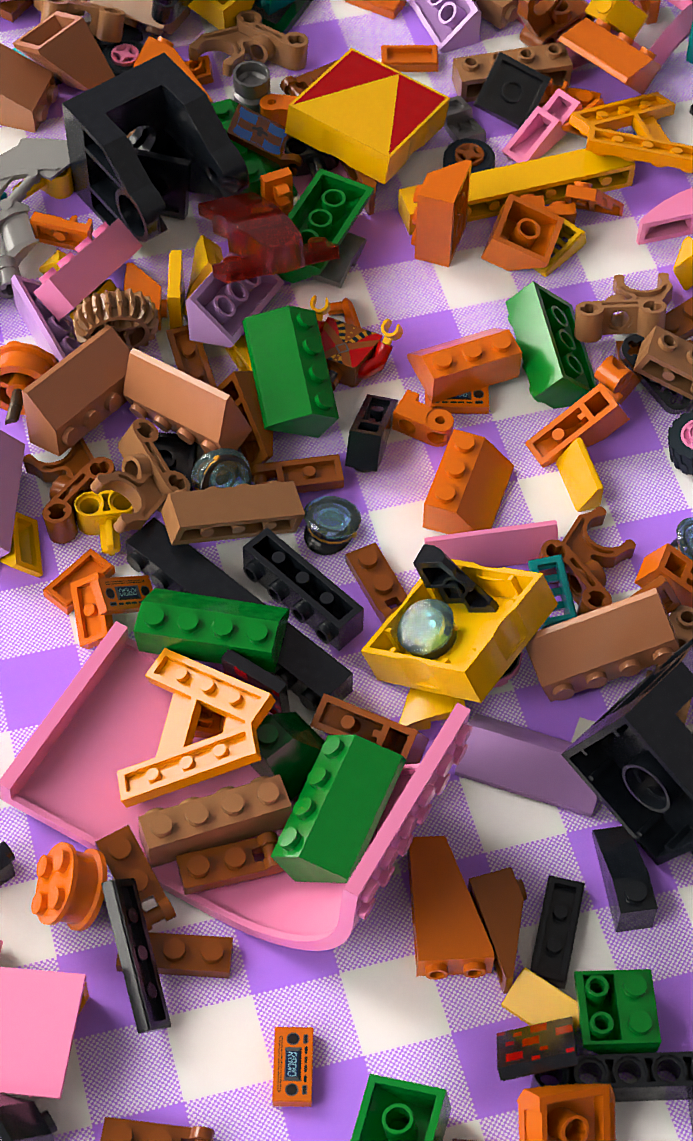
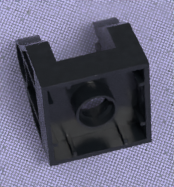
M165 53L62 103L74 192L103 223L106 222L110 226L119 218L140 242L145 243L166 232L168 228L160 217L162 211L166 208L165 202L149 179L134 148L192 160L190 193L213 195L218 200L224 201L249 187L250 179L245 161L239 150L230 140L206 93ZM134 129H136V130L134 131V133H133L129 138H127V135H128L131 131H133Z
M693 638L618 700L561 754L657 866L693 850V734L676 715L693 697Z

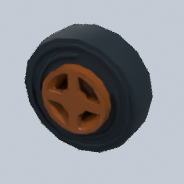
M464 138L456 140L449 144L444 151L443 168L464 160L472 161L471 173L495 168V154L492 148L478 139Z

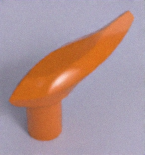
M348 298L330 303L329 316L344 313L345 323L361 328L354 305Z

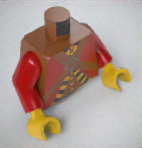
M314 295L310 300V306L316 313L333 391H335L339 383L353 388L357 387L362 380L380 373L384 369L393 349L392 341L400 339L403 335L402 326L398 323L395 331L388 333L392 321L385 319L381 324V331L385 335L383 338V335L331 317H327L326 321H323V315H326L330 310V302L326 297L325 306L322 309H316L317 296Z

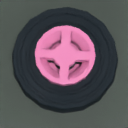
M122 40L105 47L102 53L115 77L134 68L133 65L144 46L143 44L133 40Z

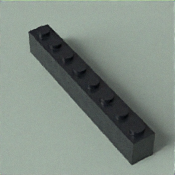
M155 517L125 541L127 562L135 571H142L144 574L149 575L156 588L266 605L191 545H171L166 526ZM287 622L275 673H269L286 682L287 690L297 695L301 703L310 711L317 710L324 693L343 701L353 691V673Z

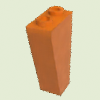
M446 836L413 837L407 850L417 977L426 976L428 979L439 980L446 978L448 975L464 974L468 978H478L486 973H492L494 963L493 947Z

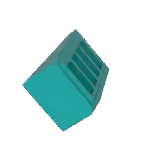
M562 554L529 560L528 567L531 572L539 573L542 570L556 568L557 574L544 577L548 584L559 583V587L551 589L554 597L561 596L562 601L557 602L558 605L553 612L564 610V615L551 618L549 615L540 628L544 629L577 617Z

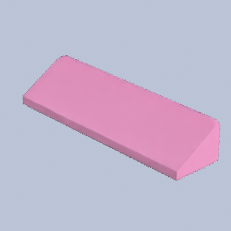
M556 520L426 537L424 538V544L440 548L450 559L474 562L484 567L498 568L527 564L529 560L538 559L543 543L552 539L558 540V526Z

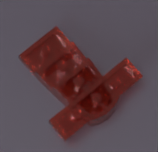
M255 192L198 203L199 216L211 220L213 233L228 239L229 251L240 255L225 257L223 262L212 265L213 277L226 284L263 275L286 273L306 265L340 258L339 246L327 241L325 237H313L308 239V243L303 244V237L291 219L275 204Z

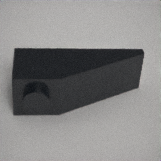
M367 394L349 430L345 466L353 467L354 470L362 473L377 472L391 431L393 411L398 405L397 399Z
M623 826L592 830L615 932L652 928L658 907L648 870L634 838Z

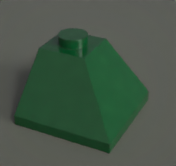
M296 711L269 714L264 718L256 730L261 760L250 764L261 776L272 777L280 774L291 803L299 797L325 742Z

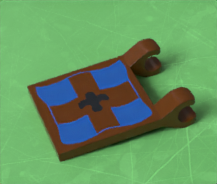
M238 103L227 130L230 140L279 164L281 169L289 167L293 177L296 176L297 169L291 167L290 164L293 163L300 167L303 159L297 154H283L285 142L292 138V136L285 133V127Z

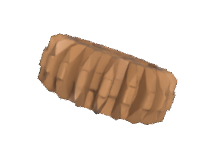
M119 288L115 291L105 289L102 294L93 293L92 298H84L83 304L77 305L76 312L73 313L74 333L77 337V342H80L81 345L106 325L114 328L130 351L133 348L139 350L140 346H148L149 341L154 340L155 333L158 332L159 317L155 303H152L149 296H143L142 291L133 293L131 288L126 291H120Z

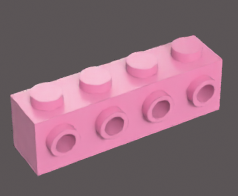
M119 218L110 226L106 222L101 224L91 233L95 237L93 241L86 237L74 248L78 254L74 256L70 251L56 263L60 267L58 271L52 267L39 278L42 285L33 293L58 321L73 310L84 298L91 294L143 247Z

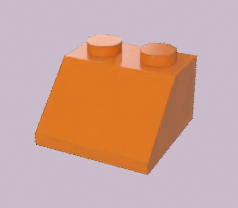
M510 193L498 213L481 259L507 271L544 268L549 263L565 219Z

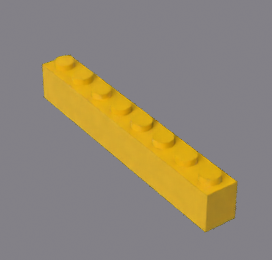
M585 148L471 173L467 222L498 216L510 193L517 197L524 194L543 195L545 205L556 201H565L567 184L574 185L575 181L590 183L592 188L602 192L632 186L636 164L635 162L625 161L617 156H598L591 151H586ZM417 185L401 188L398 194V212L408 235H413L416 227L415 224H412V218L417 203L413 202Z

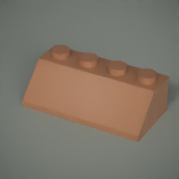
M106 325L21 391L30 443L60 457L127 402L123 396L130 349L112 326Z
M133 348L130 351L123 396L131 405L129 410L136 417L151 419L161 430L176 432L177 436L184 442L191 445L193 442L199 444L205 452L213 457L218 454L234 455L253 429L229 394L140 350Z
M656 588L541 629L535 633L525 646L540 685L550 702L567 700L580 691L589 688H600L607 684L608 681L622 676L636 675L642 669L655 664L661 665L681 648L671 619Z

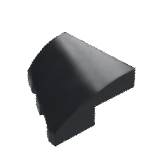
M427 544L422 546L413 564L426 588H437L445 604L464 603L469 613L497 611L499 607L497 602L469 578L440 548Z

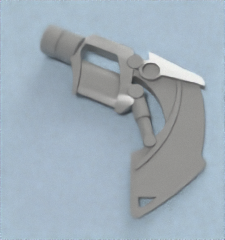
M23 138L17 146L0 155V198L12 181L24 179L19 187H16L7 198L0 201V234L7 251L5 255L0 256V297L14 298L11 278L14 274L21 276L18 266L40 242L39 239L35 238L28 215L30 208L21 202L27 196V192L32 186L40 182V178L52 181L70 167L67 140Z

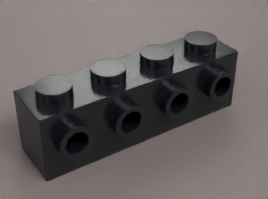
M269 528L264 529L243 546V571L252 582H258L267 589L268 594L277 603L282 602L287 606L300 623H306L314 629L322 642L325 644L330 643L340 651L363 631L364 608Z

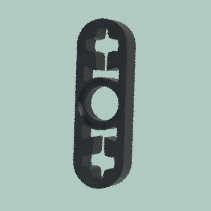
M640 335L628 336L623 341L619 350L621 361L631 371L634 369L638 355L633 354L630 356L628 351L630 346L633 348L641 346L645 338ZM633 371L641 380L640 383L666 412L680 414L687 409L691 399L682 395L680 403L674 402L672 404L669 401L672 396L671 393L673 395L679 393L671 389L668 391L667 388L661 393L660 389L664 387L663 385L652 382L647 377Z

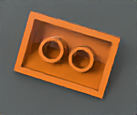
M586 17L560 36L559 42L641 95H644L662 65L654 60L657 56L655 53L644 46L641 47L640 51L632 46L634 40L621 32L618 36H615L610 32L612 27L599 18L596 22H593Z
M464 160L429 172L423 184L417 185L413 197V202L417 203L412 218V224H415L416 227L411 239V245L415 246L414 259L445 267L450 266L467 226L472 161Z
M492 328L408 353L407 359L431 403H435L519 377L522 351L509 329Z
M453 429L424 503L423 528L445 534L492 529L514 470V465L485 437Z

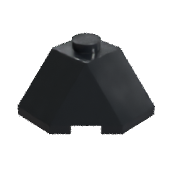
M0 1094V1141H55L53 1133L57 1132L58 1128L47 1109L40 1113L35 1102L32 1100Z

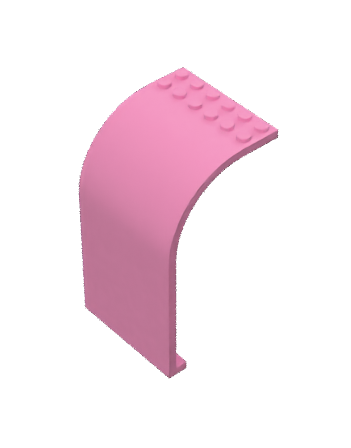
M116 621L0 778V799L89 849H97L95 841L129 825L146 857L139 837V816L154 808L161 807L165 809L179 805L183 800L190 797L202 798L215 794L219 789L227 786L239 787L249 784L261 775L249 764L128 808L125 807L120 799L117 771L156 757L173 693L151 684L145 677V674L160 654L139 651L136 641L129 638L128 627ZM457 702L421 763L404 765L367 850L347 883L295 882L283 871L271 876L185 895L177 862L173 861L152 868L162 889L235 929L277 945L308 951L330 950L339 947L350 937L360 918L365 920L370 914L376 898H374L375 893L380 886L384 888L389 882L395 869L393 863L398 855L404 856L414 837L411 833L417 824L422 825L425 822L432 808L430 802L435 794L440 795L443 792L450 778L448 772L452 765H458L461 762L468 747L465 743L472 731V726L468 725L471 709ZM194 737L192 744L207 738ZM297 799L294 800V801L291 803V805H292V810H293L294 804L296 803ZM284 828L272 832H276L279 838ZM264 853L253 855L255 862L265 859Z

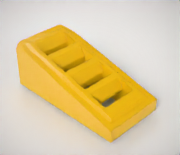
M565 219L556 244L562 248L558 250L554 247L552 252L554 256L550 257L548 265L544 268H534V270L547 277L587 243L585 232ZM565 237L569 241L566 243L561 238Z

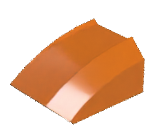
M563 1084L523 1089L516 1100L519 1115V1141H616L615 1093L611 1084Z

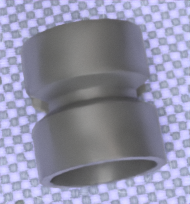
M245 61L235 67L233 70L234 101L261 115L260 99L265 95L271 94L270 70L265 64L258 61Z

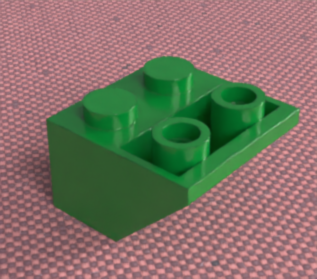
M651 969L574 972L582 1047L599 1055L657 1053L661 1045V1035Z

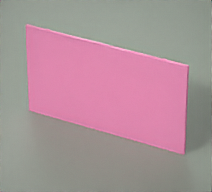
M0 967V1093L29 1096V1098L61 1099L86 974Z

